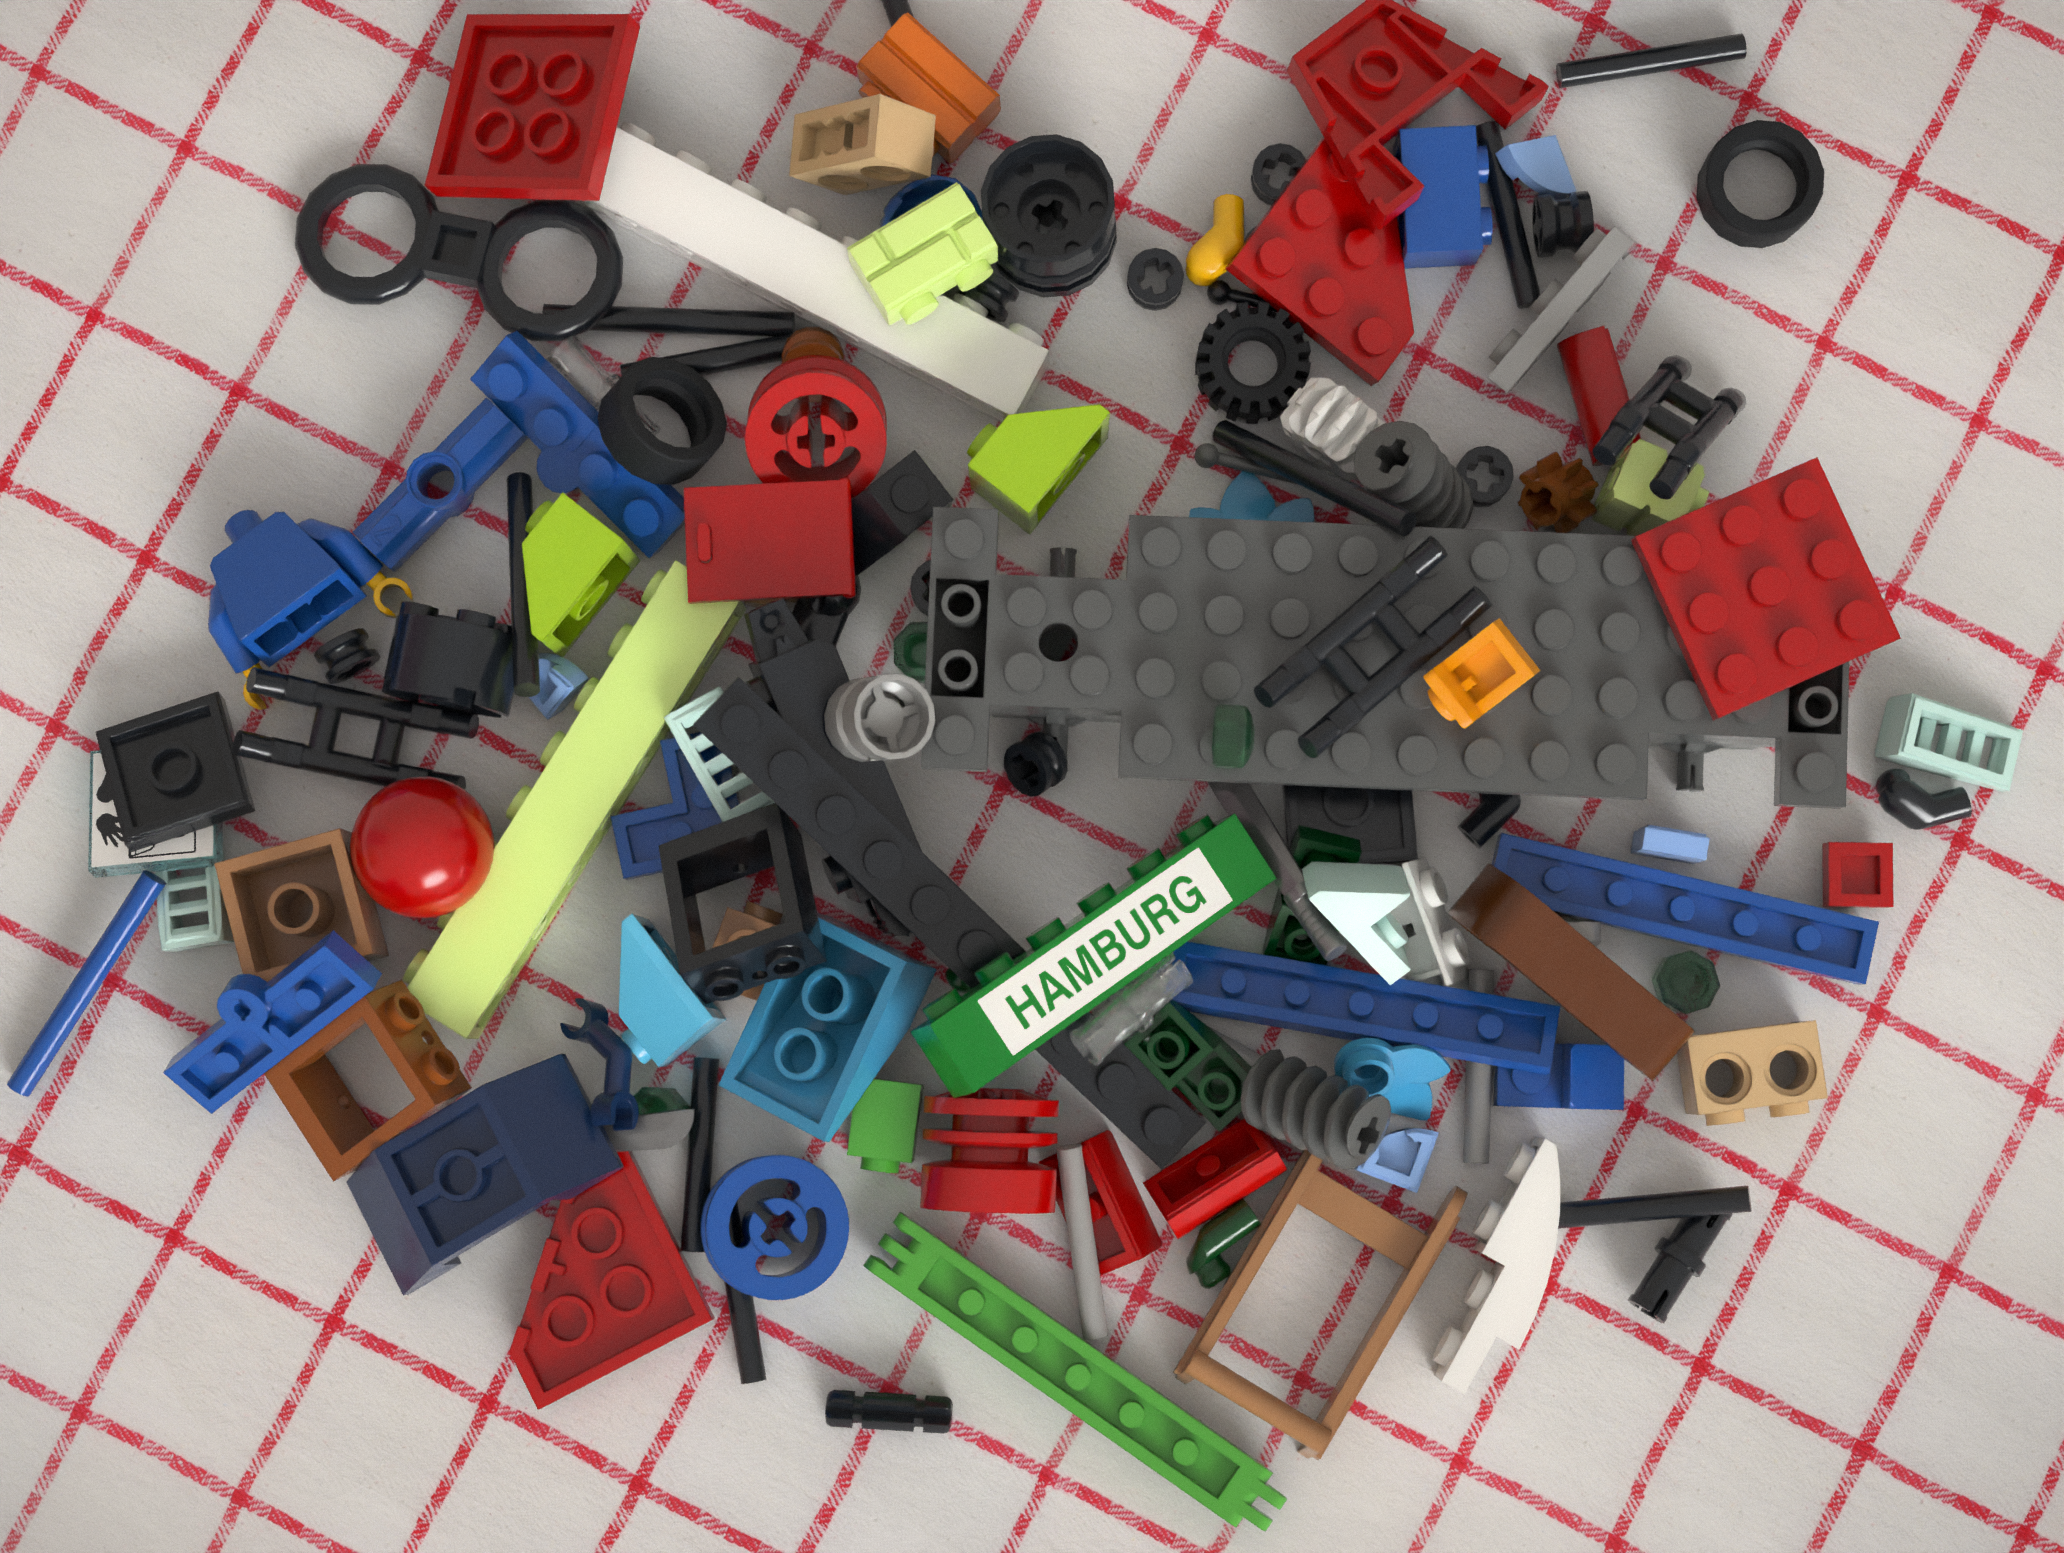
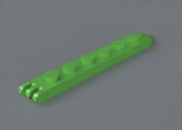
M899 1212L893 1223L901 1232L913 1237L912 1241L906 1247L885 1233L878 1245L896 1257L898 1261L891 1268L884 1260L870 1254L863 1265L866 1269L1229 1524L1237 1527L1244 1517L1266 1532L1273 1520L1252 1505L1256 1498L1260 1496L1279 1510L1287 1501L1283 1494L1267 1484L1273 1474L1270 1469L904 1213Z

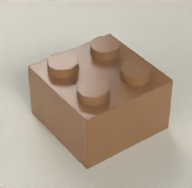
M339 828L214 863L243 974L259 976L268 982L333 930L369 962L389 956L375 901L363 889L353 870L350 854L352 832Z

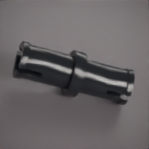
M1733 1214L1681 1218L1668 1239L1661 1237L1654 1249L1658 1256L1634 1294L1630 1295L1628 1301L1636 1308L1642 1307L1641 1312L1654 1320L1665 1323L1668 1313L1692 1275L1700 1277L1706 1267V1264L1702 1261L1726 1221L1730 1220Z

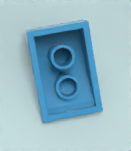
M817 913L827 961L809 967L795 977L776 979L764 984L718 1085L824 1142H830L911 1027L937 969L831 916Z

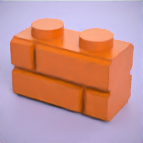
M908 12L904 13L885 33L883 39L878 41L859 60L856 66L859 82L863 85L858 90L862 98L882 94L936 115L933 156L938 153L949 164L956 161L973 143L974 138L979 136L1001 111L1000 95Z

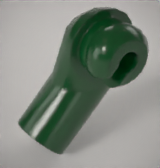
M1244 1199L1236 1202L1206 1223L1200 1229L1186 1259L1188 1272L1190 1275L1195 1273L1200 1285L1205 1289H1211L1230 1275V1266L1224 1261L1221 1253L1261 1226L1260 1221Z

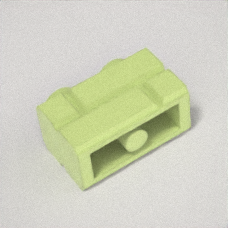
M957 182L847 247L849 262L889 326L903 318L906 324H912L923 319L938 307L939 303L936 297L958 285L962 292L978 286L992 275L994 270L991 265L998 261V246L995 239Z
M1639 439L1636 443H1632L1618 458L1616 463L1610 467L1594 503L1597 512L1592 515V520L1616 531L1625 527L1627 528L1628 536H1637L1704 507L1709 495V490L1700 487L1705 476L1704 467L1697 463L1673 497L1667 500L1661 499L1653 494L1649 485L1666 461L1667 450Z

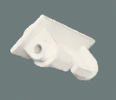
M1426 857L1403 863L1402 866L1409 886L1410 896L1390 913L1401 926L1412 923L1416 935L1409 937V941L1404 944L1410 966V971L1406 973L1407 980L1444 986L1440 976L1442 974L1445 984L1448 986L1468 978L1466 965L1470 963L1469 949L1460 930L1457 928L1452 929L1443 906L1448 902V894L1440 873L1436 868L1429 867Z

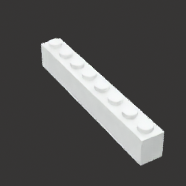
M623 122L620 128H616L600 200H574L585 208L786 312H795V316L803 321L830 331L838 339L1000 423L1009 414L1024 413L1049 366V350L1042 347L1044 339L1040 335L1018 323L1011 322L1007 329L986 318L988 310L984 306L961 294H955L952 300L943 295L936 297L939 303L938 307L915 323L906 324L903 318L889 326L849 262L847 247L858 240L844 236L840 243L819 232L822 225L808 214L791 207L788 208L786 214L765 204L764 202L767 197L752 185L739 179H733L731 185L709 175L712 169L701 159L682 150H679L675 157L654 146L656 139L652 135L631 123Z

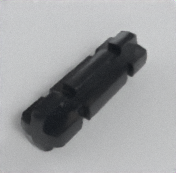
M833 1390L828 1393L826 1398L825 1420L826 1424L831 1427L852 1428L853 1423H862V1429L913 1432L914 1427H923V1432L944 1434L949 1432L952 1425L953 1404L952 1400L945 1396L926 1395L925 1400H916V1395L865 1392L864 1396L860 1397L855 1396V1391Z

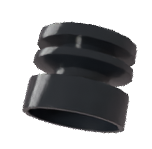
M1058 134L1030 136L1007 147L989 166L981 188L983 222L998 246V261L995 262L999 273L1017 289L1043 298L1069 296L1092 285L1109 266L1117 244L1113 180L1102 158L1084 143ZM1055 220L1062 222V230L1053 227L1048 231L1047 235L1042 234L1040 231V224L1050 227Z

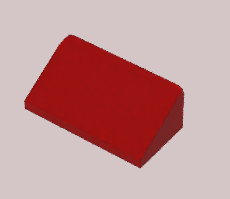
M1110 1130L1103 1131L1077 1143L1082 1145L1100 1276L1140 1260L1162 1246L1158 1232ZM1057 1153L1038 1162L1039 1164L1057 1169L1056 1202L1066 1221Z

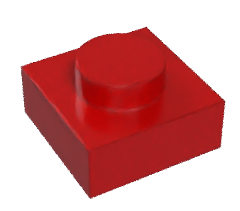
M1827 842L1822 844L1823 907H1894L1893 843Z

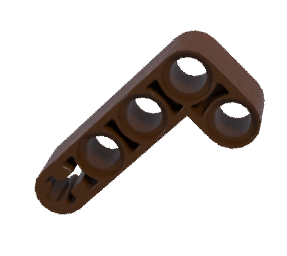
M1489 863L1447 912L1463 928L1505 959L1651 1081L1658 1077L1695 1032L1686 1022L1534 894Z

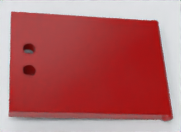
M843 477L838 480L684 488L689 604L835 596L855 597L851 480L849 478Z

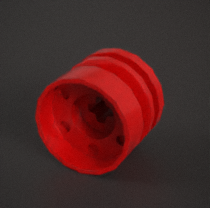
M980 1088L974 1093L953 1098L950 1092L936 1096H924V1113L953 1114L952 1128L923 1129V1139L951 1146V1159L932 1161L922 1165L920 1208L975 1213H1055L1057 1169L1048 1165L1028 1162V1149L1057 1144L1058 1133L1029 1131L1030 1117H1058L1059 1100H1048L1024 1089Z

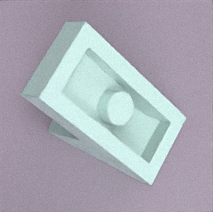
M1311 862L1302 869L1308 899L1389 985L1410 971L1404 944L1409 941L1408 936L1400 923L1390 913L1410 896L1409 886L1402 867L1383 864Z

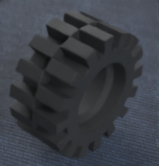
M1248 302L1239 303L1236 305V310L1230 313L1226 308L1217 314V319L1213 324H1208L1203 332L1201 342H1199L1195 362V375H1198L1199 390L1202 395L1206 394L1208 396V405L1216 412L1219 408L1227 413L1226 418L1235 422L1237 417L1246 418L1247 424H1258L1259 419L1267 417L1268 422L1278 418L1280 412L1289 406L1287 402L1298 388L1302 389L1305 386L1310 372L1311 362H1309L1311 349L1309 341L1305 342L1302 337L1304 329L1299 322L1293 325L1288 320L1290 314L1282 308L1279 309L1278 313L1268 310L1269 303L1259 302L1257 308H1248ZM1245 341H1259L1266 344L1274 352L1277 360V371L1268 382L1258 386H1249L1234 378L1228 366V357L1238 344Z

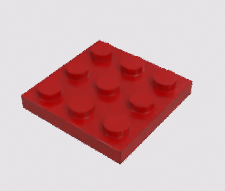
M467 14L424 186L437 197L599 201L640 25L629 14Z
M1818 457L1639 534L1631 540L1713 721L1901 639Z

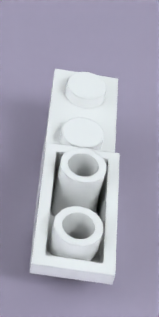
M1535 1137L1531 1146L1524 1143L1518 1146L1504 1172V1177L1511 1180L1499 1203L1492 1199L1488 1201L1472 1231L1473 1234L1480 1237L1474 1250L1496 1263L1490 1273L1481 1269L1476 1275L1464 1298V1303L1471 1307L1459 1330L1453 1326L1446 1330L1432 1357V1360L1439 1364L1434 1376L1463 1394L1466 1393L1496 1337L1520 1350L1536 1316L1548 1282L1556 1249L1560 1217V1171L1557 1145L1545 1138Z

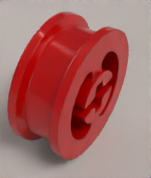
M808 355L788 360L774 368L762 379L751 398L745 432V446L750 465L763 484L838 480L846 477L851 480V498H853L870 485L884 461L887 446V416L884 402L871 379L849 362L824 355ZM805 395H822L820 418L821 429L824 434V466L821 467L812 466L813 440L812 432L809 429L810 402L809 396ZM805 396L793 405L790 414L786 416L777 414L788 402ZM835 399L847 405L852 412H845ZM846 447H855L848 457L835 463ZM782 450L789 451L794 460L789 458Z

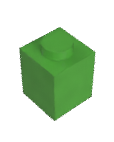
M873 1079L852 1111L847 1155L862 1157L860 1169L899 1173L900 1162H914L923 1084Z

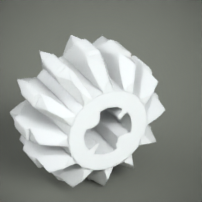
M1310 378L1302 389L1299 387L1287 402L1289 406L1280 416L1284 433L1294 441L1295 447L1308 455L1310 460L1317 462L1323 468L1347 480L1359 481L1354 472V456L1358 445L1370 431L1385 424V422L1377 417L1375 410L1369 408L1360 397L1350 393L1345 386H1338L1329 378Z

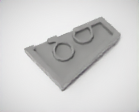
M1614 226L1607 235L1597 228L1572 257L1581 266L1568 282L1563 285L1557 279H1554L1532 304L1530 309L1539 316L1526 332L1521 335L1513 328L1491 353L1489 359L1497 364V366L1488 377L1505 392L1512 391L1561 334L1576 311L1579 312L1599 290L1621 258L1624 260L1638 243L1617 226Z

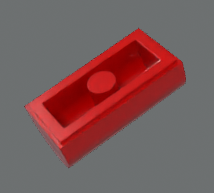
M1604 325L1570 336L1557 344L1593 466L1604 465L1594 457L1593 448L1606 432L1619 410L1630 400L1608 328L1605 329ZM1640 433L1636 435L1631 444L1641 439Z
M1244 1118L1152 1176L1143 1184L1177 1239H1180L1286 1172L1287 1168L1263 1130L1254 1128Z

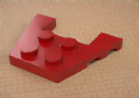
M1366 0L1294 54L1287 68V73L1366 213L1379 230L1416 202L1424 188V185L1383 146L1396 136L1400 129L1406 128L1455 88L1459 87L1506 130L1540 103L1549 88L1543 80L1530 73L1525 81L1499 67L1498 65L1502 58L1483 48L1473 53L1444 37L1447 29L1393 0Z

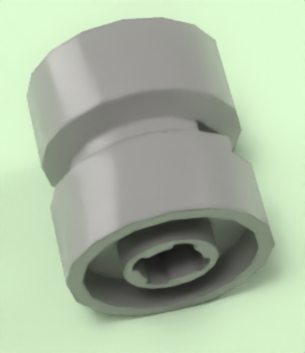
M899 673L852 679L839 686L828 699L824 713L825 732L836 750L844 757L859 762L908 758L921 751L931 738L935 725L934 704L927 690L914 678Z

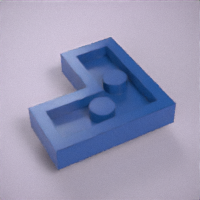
M696 732L690 734V736L694 739L702 733ZM675 737L660 740L673 803L610 816L623 879L625 880L663 872L658 845L722 822ZM713 745L700 752L704 761L707 762L722 754V752ZM733 765L713 776L718 786L735 777ZM738 792L725 798L731 809L741 804Z

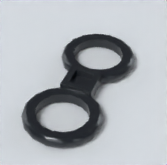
M357 164L331 174L312 190L296 220L295 249L304 273L323 293L348 304L380 305L408 294L423 279L428 278L477 288L484 309L506 331L511 333L518 331L525 339L530 341H563L587 332L610 311L622 287L623 255L614 231L594 211L568 200H536L510 210L494 224L490 221L440 212L434 196L412 174L387 164ZM363 192H385L402 199L412 210L416 221L414 242L407 256L392 270L374 277H353L336 270L327 261L322 248L323 228L332 211L347 198ZM542 228H565L580 234L593 247L597 257L596 277L588 293L573 307L554 314L533 313L518 307L506 295L502 285L503 263L511 247L526 234Z

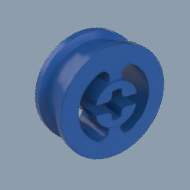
M785 1155L755 1157L729 1169L710 1190L701 1214V1242L704 1253L713 1270L734 1289L765 1300L793 1299L818 1288L838 1267L845 1253L849 1237L848 1210L837 1185L816 1165L797 1157ZM775 1178L789 1182L793 1188L792 1195L788 1199L773 1197L760 1199L757 1203L766 1213L775 1216L785 1213L788 1219L783 1223L782 1229L795 1243H803L807 1236L808 1224L806 1213L810 1208L816 1211L819 1229L815 1246L803 1263L783 1274L762 1275L756 1269V1261L760 1256L785 1257L790 1255L792 1251L778 1239L769 1238L765 1241L762 1239L761 1235L765 1232L767 1226L754 1211H747L744 1214L742 1220L744 1239L739 1246L735 1247L731 1242L729 1222L733 1207L748 1188L758 1182Z

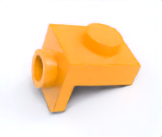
M1498 618L1443 662L1427 672L1423 678L1430 686L1428 696L1436 710L1447 720H1456L1465 729L1541 670L1502 620Z

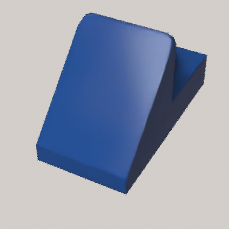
M1555 1043L1549 1075L1494 1066V1106L1624 1110V1058L1608 1045Z

